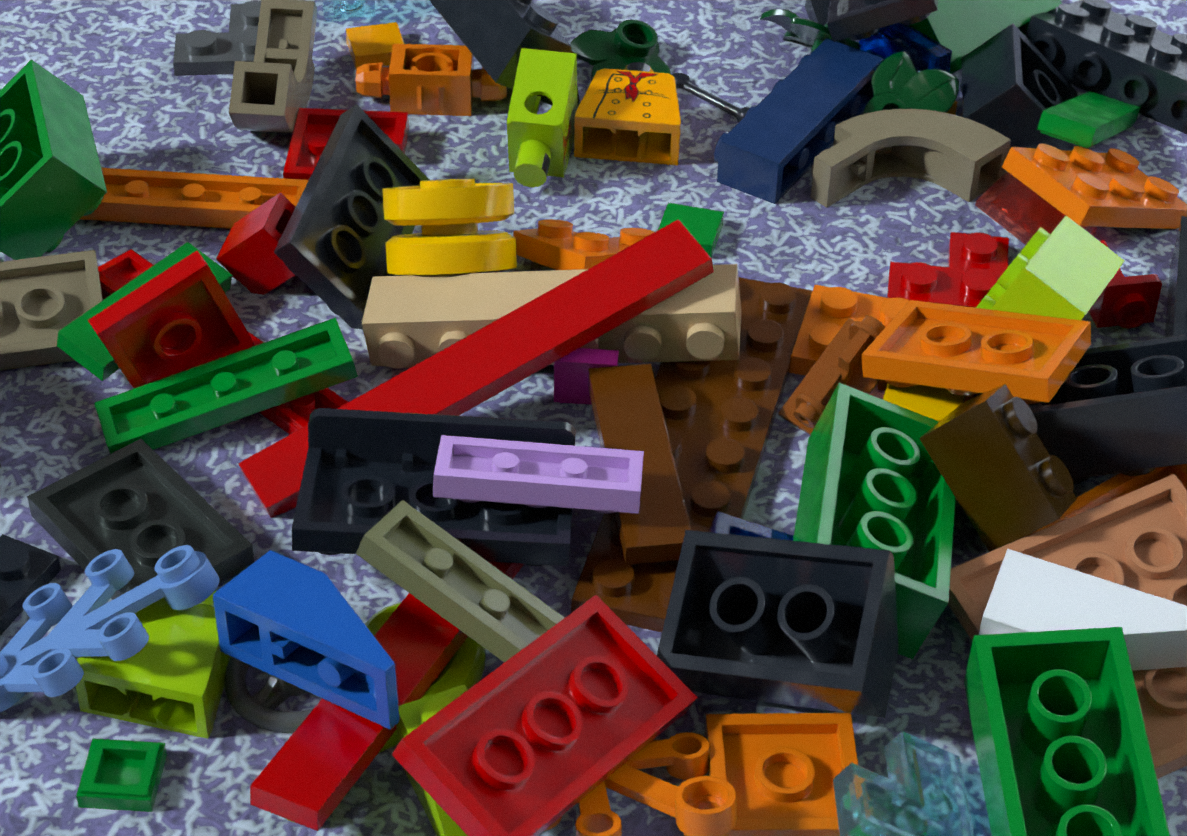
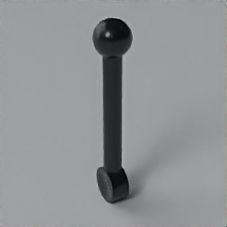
M672 74L675 77L677 89H684L736 117L738 123L745 117L750 108H739L690 83V78L687 74Z

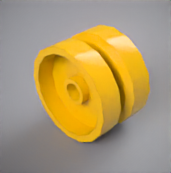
M443 179L420 181V186L382 189L384 219L393 225H421L422 233L397 235L385 242L388 274H461L499 271L517 267L516 238L506 231L478 230V223L502 221L514 214L513 183H475V179Z

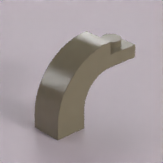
M261 0L254 61H235L229 115L238 130L293 133L299 108H307L313 86L315 67L312 55L317 19L315 1Z
M891 109L862 114L835 126L833 147L822 151L814 157L811 170L812 186L810 198L827 208L869 182L887 177H912L935 183L970 202L1005 179L1006 170L1002 168V165L1009 153L1011 139L973 120L939 111Z

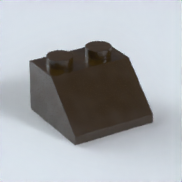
M1006 384L962 403L919 438L989 552L1017 541L1058 520L1077 500L1072 492L1073 481L1068 469L1058 457L1049 455L1036 434L1037 422L1031 409L1021 398L1013 397Z

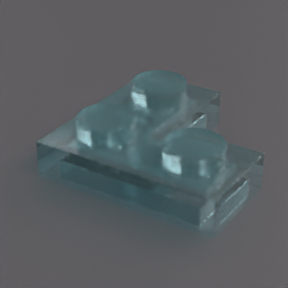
M900 732L884 747L889 779L852 762L833 779L840 836H974L960 756L909 733Z

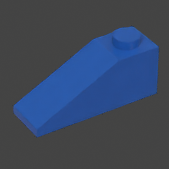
M269 550L213 594L221 652L390 730L400 722L394 661L325 573Z

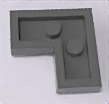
M253 0L244 4H231L229 32L213 33L208 30H195L190 33L176 34L173 58L174 75L233 74L235 61L253 62L261 1Z

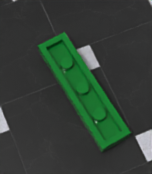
M335 317L100 400L94 404L110 454L139 439H142L152 450L351 380L358 377V374Z

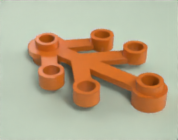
M692 732L678 733L669 739L651 741L577 803L580 815L575 822L576 836H622L621 818L611 811L606 788L675 817L676 825L684 833V836H728L737 822L736 790L732 784L724 779L704 776L709 771L710 751L709 741L704 736ZM666 766V770L671 776L686 781L682 782L679 786H675L638 769ZM562 816L544 831L556 827L560 823Z

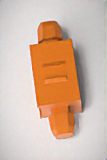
M393 44L390 67H384L383 63H371L357 67L356 92L364 97L383 99V95H390V112H408V114L471 116L473 97H480L481 101H499L507 97L508 91L507 87L495 83L483 67L482 70L474 69V55L465 45Z

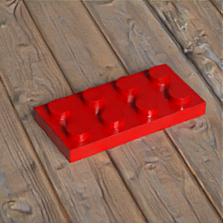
M595 595L402 738L392 756L467 836H538L683 716L698 697Z

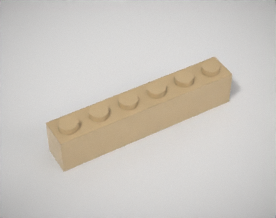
M713 265L714 273L580 348L619 350L618 363L739 360L741 300L738 265ZM588 269L372 277L362 320V328L371 366L411 368Z

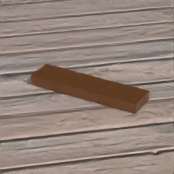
M651 363L588 368V388L601 448L644 451L639 514L615 513L625 564L679 560L685 531L691 530Z

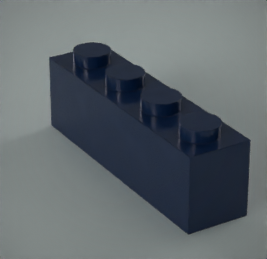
M826 38L810 55H804L798 66L784 80H778L772 91L758 105L751 106L745 117L730 132L726 131L721 135L714 151V160L718 163L717 182L776 204L813 166L814 157L834 145L835 126L845 120L863 114L867 103L873 98L871 78L884 58Z

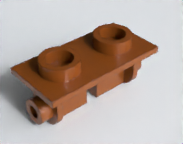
M865 316L862 322L848 318L780 409L778 415L811 435L838 383L871 394L880 380L863 377L861 354L884 330L885 326L872 316Z

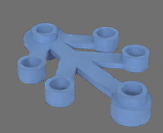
M189 545L176 547L165 553L156 562L154 569L157 576L110 602L108 600L114 593L124 587L134 575L133 568L119 549L106 551L87 565L85 574L92 585L73 607L57 583L46 584L32 592L23 603V609L30 619L0 652V713L17 703L26 692H44L47 697H57L74 688L84 675V670L75 657L109 656L113 661H122L138 653L147 644L149 634L136 616V612L163 597L171 609L185 610L201 603L216 590L220 578L203 552L194 551ZM53 625H56L54 629L48 634V636L43 638L47 631Z

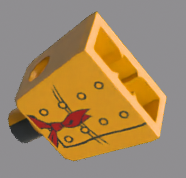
M642 62L630 63L624 70L603 68L596 71L575 112L574 157L678 165L681 118L675 77L669 73L654 72L650 66Z

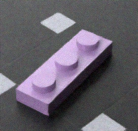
M441 435L433 475V497L457 499L468 503L488 501L524 504L533 508H546L550 506L587 509L604 514L616 512L639 514L644 451Z

